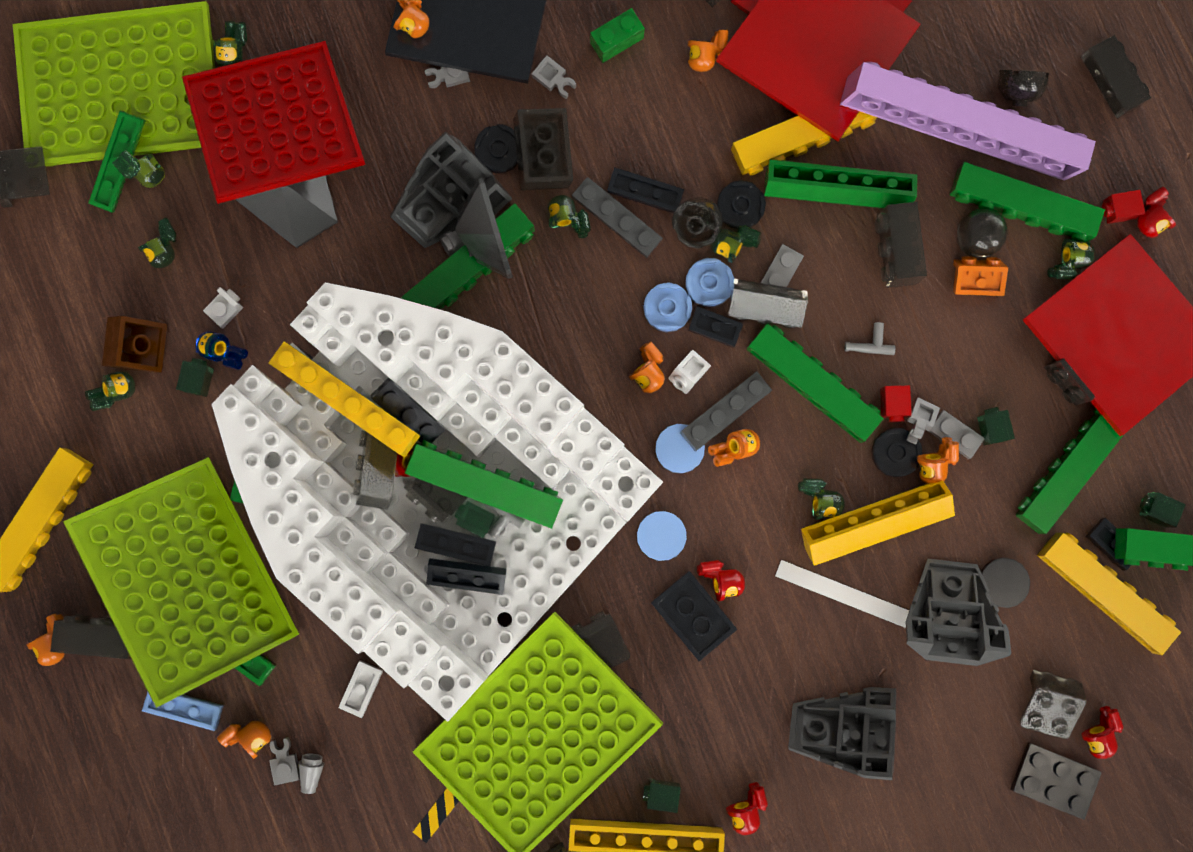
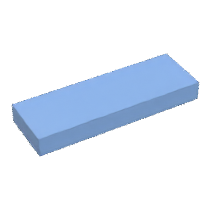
M147 691L142 711L215 731L217 730L224 705L183 694L156 708Z

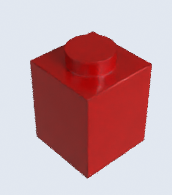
M1141 190L1112 194L1103 200L1102 209H1105L1103 216L1107 219V224L1134 220L1146 214Z
M910 385L884 386L880 389L881 417L889 418V422H904L905 417L911 416Z

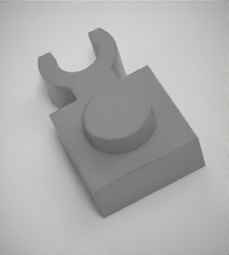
M548 56L532 72V77L550 92L554 87H557L560 96L565 99L568 98V93L564 91V86L569 85L573 89L576 88V83L573 79L563 77L566 74V70Z
M441 67L442 69L440 70L435 68L425 70L426 76H436L435 81L428 83L429 88H436L444 81L447 88L470 82L468 72L448 67Z
M289 737L283 739V749L277 747L276 740L270 742V749L276 754V758L269 760L274 786L300 780L297 755H289L288 752L291 747Z

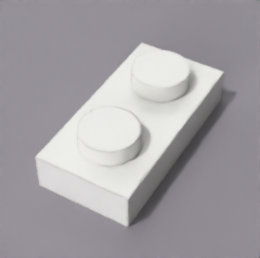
M360 660L339 708L362 718L383 670Z

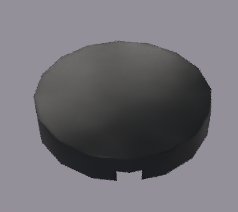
M503 124L486 127L478 134L475 141V156L492 173H506L513 170L519 164L523 155V145L519 134L511 127Z
M744 180L731 182L724 187L717 201L718 215L723 223L738 230L749 229L758 224L764 215L766 207L765 196L762 191L752 182Z
M888 429L881 433L874 441L872 448L873 462L885 475L891 477L907 476L914 472L919 465L917 456L923 454L922 445L919 440L916 445L907 441L909 431L906 429Z
M998 558L991 560L983 567L981 573L990 590L988 594L993 604H996L997 607L1009 608L1017 606L1025 600L1030 589V578L1027 570L1021 563L1014 559Z

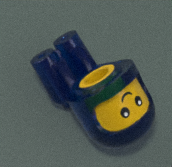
M204 332L198 336L195 342L196 351L201 357L216 362L222 361L225 367L239 370L243 365L241 360L248 356L246 349L234 345L230 346L229 339L220 333Z

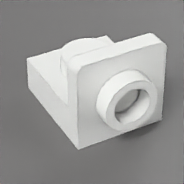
M220 287L217 290L219 294L203 311L216 324L224 328L243 307L238 303L241 298L230 288L225 291Z
M692 350L675 368L668 379L677 389L687 394L708 371L711 365Z

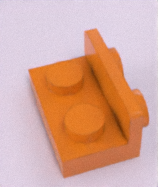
M963 256L961 260L954 259L953 265L956 267L953 292L955 294L1005 295L1008 266L1000 258L987 257L986 260H977L975 257Z

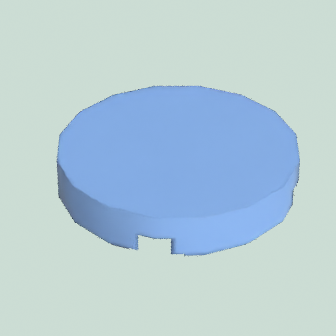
M705 258L697 261L689 269L686 275L685 288L690 298L696 304L703 307H715L723 304L730 297L734 288V276L731 269L720 260Z
M662 283L651 289L645 297L643 306L644 315L648 323L655 329L663 332L677 331L685 326L690 319L693 308L689 294L681 286L673 283Z
M675 424L667 427L661 432L656 441L655 453L658 461L665 469L672 473L692 471L700 464L704 456L705 445L695 452L680 432L688 426L685 424Z
M666 511L654 512L646 516L640 523L637 531V542L642 552L649 558L658 561L670 560L676 557L683 550L687 539L686 529L682 521L676 515Z

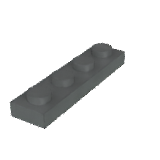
M589 177L572 194L574 200L644 257L648 258L663 238Z
M756 371L680 433L696 452L769 394L772 389Z

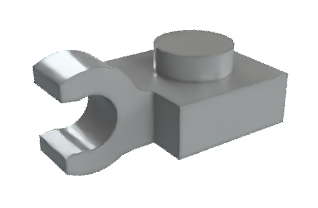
M917 397L911 408V416H908L907 419L908 422L913 424L907 436V441L916 445L918 438H922L924 430L930 431L934 427L940 410L939 407Z

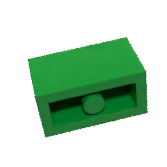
M631 8L590 33V44L602 63L644 39L645 28Z

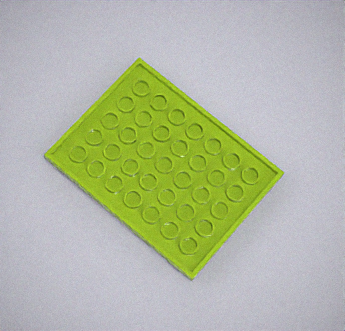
M206 1L13 24L25 165L28 168L103 160L120 110L146 120L134 156L201 148L182 76L215 68L209 5Z
M209 457L63 521L156 708L299 635Z
M554 612L481 684L448 722L444 720L413 753L508 852H530L663 725V722L572 628Z

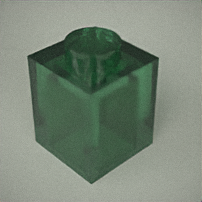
M192 358L191 362L183 360L176 390L207 397L214 369L206 366L207 361L196 358Z
M999 407L984 410L985 415L977 417L981 436L985 438L983 440L984 446L1015 439L1008 410L999 411Z
M1159 492L1148 493L1140 503L1141 511L1139 516L1166 528L1177 527L1186 504Z
M467 501L465 505L460 504L454 517L458 519L456 525L485 538L496 515Z
M650 779L649 786L644 785L642 801H646L647 809L678 813L681 792L680 783Z

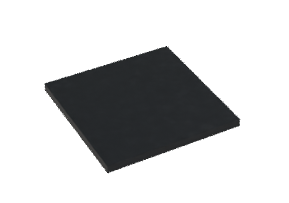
M421 0L422 7L420 10L427 14L429 28L420 38H412L411 35L402 29L396 30L394 28L396 20L404 10L397 1L385 49L386 56L526 84L529 83L547 0Z

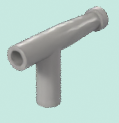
M874 323L873 344L845 342L844 350L846 352L856 351L895 355V345H883L884 323Z
M488 505L500 514V517L488 532L495 539H497L508 522H511L518 528L525 522L519 516Z

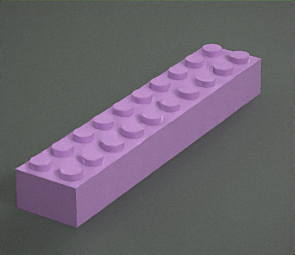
M863 62L847 77L840 102L842 106L1064 181L1089 169L1096 142L1088 139L1084 134L1064 131L1065 129L1061 126L1044 124L1038 118L1020 116L1015 110H1003L997 108L994 103L974 100L971 95L950 92V89L945 86H933L927 84V81L924 79L904 76L901 71L883 69L875 62Z

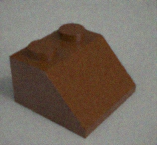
M126 316L107 317L102 366L123 370L162 373L167 324Z

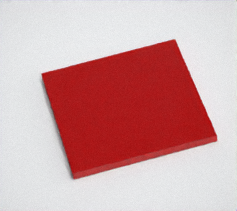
M759 0L720 53L716 62L839 142L860 112L840 105L847 77L863 62H875L881 68L890 70L921 24L884 0Z
M326 41L182 76L218 204L365 165Z
M1131 234L1023 319L1024 323L1119 436L1127 433L1193 377V306Z

